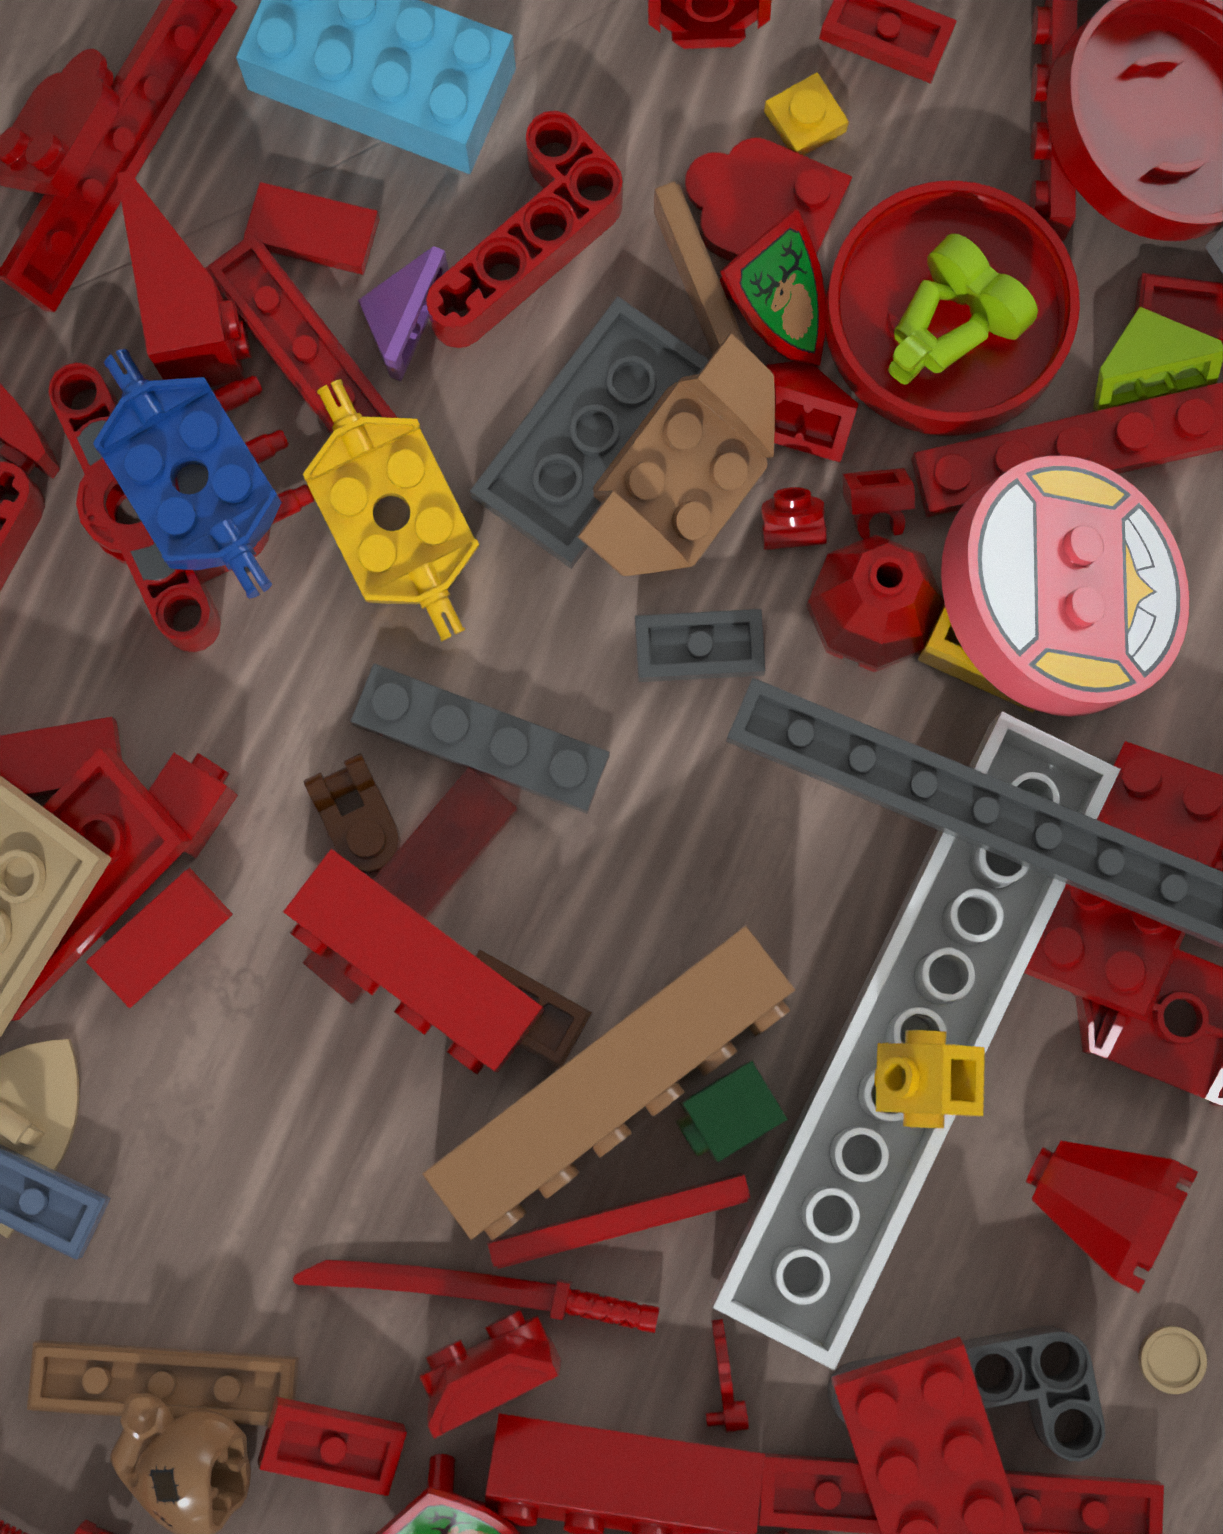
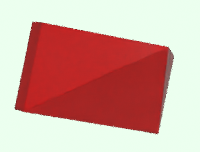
M798 361L765 365L774 374V443L841 463L858 403L813 365Z

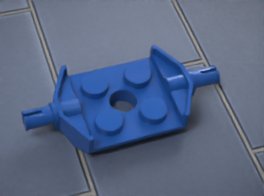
M127 349L116 351L117 356L127 370V374L123 373L112 354L105 359L104 365L109 369L122 390V397L94 440L93 445L103 457L162 554V558L171 569L203 570L225 565L228 570L232 569L249 599L260 595L248 576V573L251 572L263 592H266L272 586V582L268 580L254 557L256 552L253 548L271 527L282 502L216 398L204 377L149 381L144 379ZM191 464L206 467L209 477L207 484L201 491L195 494H183L177 491L175 480L178 472L183 467Z

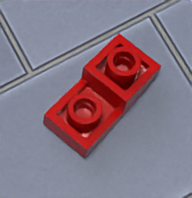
M0 384V444L2 445L0 457L8 463L15 464L27 475H30L32 470L37 468L54 479L60 467L52 449L30 416Z
M189 867L99 948L86 963L130 1009L223 925L233 913Z

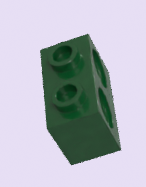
M749 1061L680 1102L679 1104L686 1115L678 1119L676 1123L695 1155L700 1156L708 1151L712 1159L719 1162L788 1119L753 1061Z

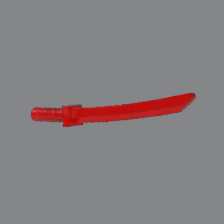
M326 1259L293 1276V1282L296 1285L367 1288L481 1300L550 1311V1318L563 1320L566 1313L572 1316L579 1315L581 1318L596 1319L599 1322L613 1325L615 1323L619 1324L618 1326L631 1329L635 1327L640 1331L654 1334L660 1307L640 1305L634 1301H622L619 1298L606 1295L604 1297L599 1296L600 1294L587 1291L584 1293L578 1289L572 1290V1281L559 1279L555 1285L485 1273L414 1265Z

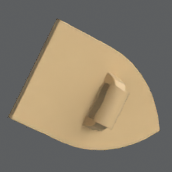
M71 1039L34 1043L0 1056V1144L56 1171L72 1140L80 1100L77 1060ZM0 1223V1234L5 1238H10L15 1230Z

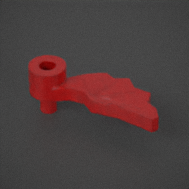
M723 1319L711 1320L723 1411L706 1413L707 1427L725 1425L726 1433L749 1430L745 1400L734 1401Z

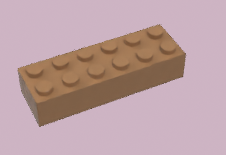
M747 926L743 927L426 1170L422 1175L470 1240L485 1231L493 1241L527 1213L520 1204L521 1201L537 1189L540 1190L545 1199L549 1198L578 1175L579 1171L572 1162L591 1147L599 1158L631 1134V1131L624 1123L643 1107H646L649 1113L655 1116L685 1093L677 1081L697 1067L703 1076L708 1075L738 1052L731 1043V1039L747 1027L756 1037L791 1010L783 999L795 991L794 987Z

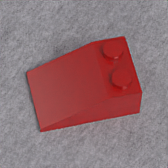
M130 171L116 173L147 355L163 380L204 377L209 386L214 387L229 384L235 380L241 381L245 379L241 360L251 358V349L244 321H239L234 300H223L213 278Z

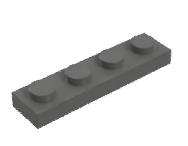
M375 663L372 666L350 721L353 726L586 814H588L610 757V752Z

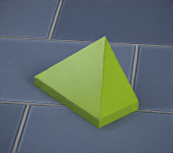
M1139 307L1099 370L1093 404L1094 410L1099 411L1217 384L1223 362L1222 341L1143 307Z

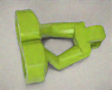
M954 233L948 235L927 256V265L934 282L928 280L921 282L899 324L895 327V339L899 345L893 353V361L890 363L888 371L890 375L904 385L910 383L924 366L934 373L942 372L986 340L988 332L1006 339L1016 340L1037 318V304L1028 289L1015 278L997 273L989 266L982 251L972 241L962 235ZM939 300H949L959 305L967 304L970 307L971 318L965 324L939 338H936L927 330Z

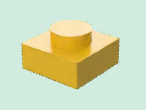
M818 72L765 101L764 113L786 148L804 156L847 132L849 121Z

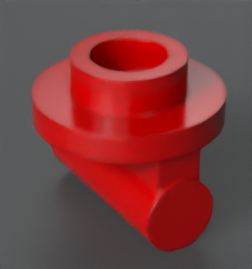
M801 487L783 488L774 492L773 498L762 504L763 525L761 531L764 550L826 545L827 534L824 520V502L817 497L811 496L810 490Z

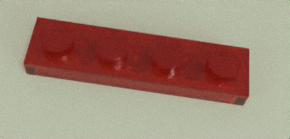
M468 767L373 880L427 919L518 812V808ZM330 947L325 950L322 956L312 951L302 962L352 1005H355L365 993L364 989L342 973L349 962Z

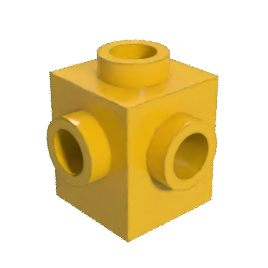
M905 1030V1043H877V1067L874 1076L876 1112L903 1113V1127L944 1128L945 1115L983 1116L985 1047L946 1044V1032Z

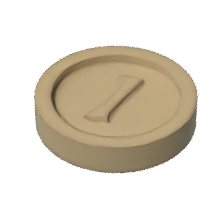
M1163 1326L1153 1330L1145 1337L1139 1349V1367L1144 1378L1149 1384L1162 1392L1169 1394L1186 1393L1201 1382L1206 1372L1207 1356L1201 1341L1193 1333L1181 1327Z

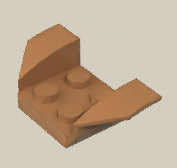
M732 333L728 334L699 374L682 377L678 382H675L665 390L593 486L594 497L602 504L577 537L622 576L693 567L766 470L767 458L774 457V374Z

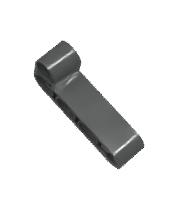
M1042 1325L963 1340L974 1377L977 1362L983 1356L1000 1354L1005 1363V1374L997 1385L990 1388H982L977 1385L984 1408L1028 1401L1037 1437L1056 1455L1068 1461H1084L1093 1457L1101 1449L1105 1439V1423L1092 1360L1086 1345L1077 1336L1056 1326ZM1063 1341L1069 1351L1067 1367L1057 1375L1046 1376L1040 1366L1042 1351L1050 1343ZM915 1350L852 1361L841 1365L831 1377ZM830 1378L828 1383V1399L837 1416L845 1423L833 1382ZM1078 1409L1083 1418L1081 1433L1072 1441H1057L1054 1434V1424L1057 1417L1066 1410Z

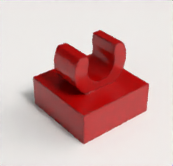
M904 468L843 473V498L851 514L854 515V524L861 538L870 537L869 522L878 513L889 514L890 529L894 536L902 535L905 529V517L901 510L915 509L914 483Z

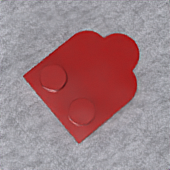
M91 48L80 52L70 60L62 72L54 73L44 79L30 95L13 126L1 134L0 185L2 187L65 198L70 196L114 121L120 106L119 95L111 89L114 78L113 72L107 67L105 56L98 50Z
M749 138L736 144L729 154L710 152L696 158L686 172L685 190L690 202L702 211L700 218V236L707 249L717 256L729 261L734 260L795 208H798L818 256L850 188L852 176L769 140Z

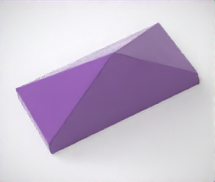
M435 246L358 300L389 376L399 381L403 379L430 318L426 301L429 288L449 270L445 250Z

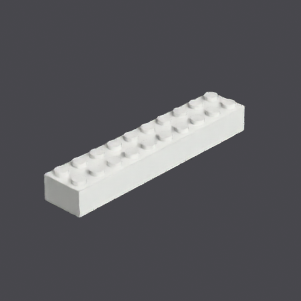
M1003 711L989 724L969 765L970 768L1096 820L1120 772L1119 768ZM937 831L710 1299L714 1309L833 1370L836 1369L956 1116L945 1115L944 1128L903 1127V1113L876 1112L874 1076L877 1067V1043H905V1030L946 1032V1044L985 1047L986 1053L1066 883L947 833Z

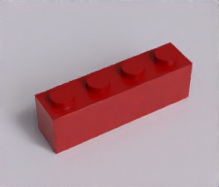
M330 849L283 911V913L297 922L290 931L292 936L319 956H322L325 950L330 947L346 959L349 963L342 971L345 976L372 996L380 986L401 1001L394 1010L398 1016L424 1035H426L432 1025L453 1040V1043L446 1052L477 1075L485 1065L498 1073L545 1010L540 1004L333 849Z
M499 1413L485 1494V1507L492 1511H497L498 1515L508 1520L512 1525L535 1526L537 1525V1518L563 1521V1529L573 1534H604V1528L628 1531L631 1534H757L765 1454Z

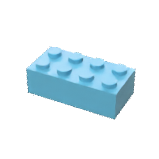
M261 0L236 56L249 91L467 174H471L516 70L513 35L421 0Z

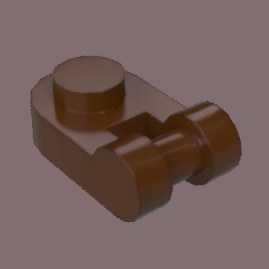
M361 753L345 760L344 764L346 767L326 777L320 772L303 780L309 796L339 855L362 872L370 874L383 871L394 862L400 851L401 838L399 830ZM357 790L364 806L343 816L336 803V799Z

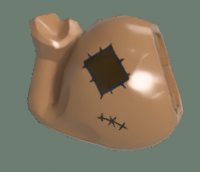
M129 1393L127 1395L120 1420L124 1429L110 1454V1461L117 1475L152 1518L174 1534L217 1533L223 1528L232 1513L242 1506L247 1497L251 1478V1466L247 1455V1436L233 1420L221 1413L197 1409L174 1419L169 1409L159 1397L148 1393Z

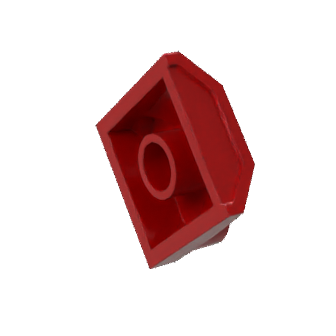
M517 1310L487 1325L485 1329L489 1336L488 1339L468 1349H465L461 1339L425 1357L430 1368L421 1373L419 1378L430 1399L428 1405V1428L433 1439L559 1376L562 1360L551 1337L547 1336L538 1316L525 1320L521 1310Z

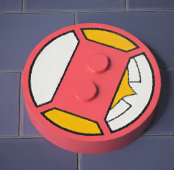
M1045 456L1022 462L973 494L961 507L949 528L942 554L941 581L944 603L950 623L959 643L974 666L990 683L1014 701L1036 711L1056 716L1072 717L1098 713L1139 695L1152 687L1170 669L1178 656L1187 631L1190 600L1188 580L1180 550L1169 527L1152 503L1133 484L1112 470L1095 462L1070 456Z

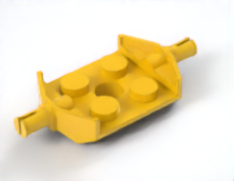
M342 380L331 382V387L341 405L340 407L337 406L327 385L317 390L334 423L332 426L333 433L307 467L303 477L365 601L385 604H420L422 610L426 608L440 636L441 642L447 640L452 635L441 614H445L455 635L466 630L450 602L449 596L451 594L448 589L478 549L479 542L474 538L429 448L418 420L410 418L362 417L361 413L356 412ZM384 497H398L408 505L410 518L403 528L396 531H388L382 529L375 522L373 517L374 508L377 502Z

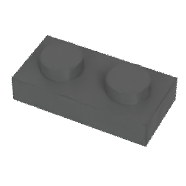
M762 609L635 616L638 682L764 676Z

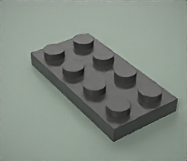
M617 296L470 490L471 498L572 569L588 548L577 536L602 504L594 497L593 486L665 390L675 382H678L682 377L699 374L709 359Z

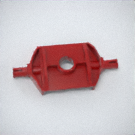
M1179 949L1146 1022L1072 993V995L1076 996L1083 1053L1088 1055L1095 1054L1210 1101L1209 1104L1213 1106H1223L1222 966ZM1175 999L1188 1002L1196 1013V1025L1193 1031L1185 1037L1176 1036L1165 1025L1164 1011L1167 1005Z

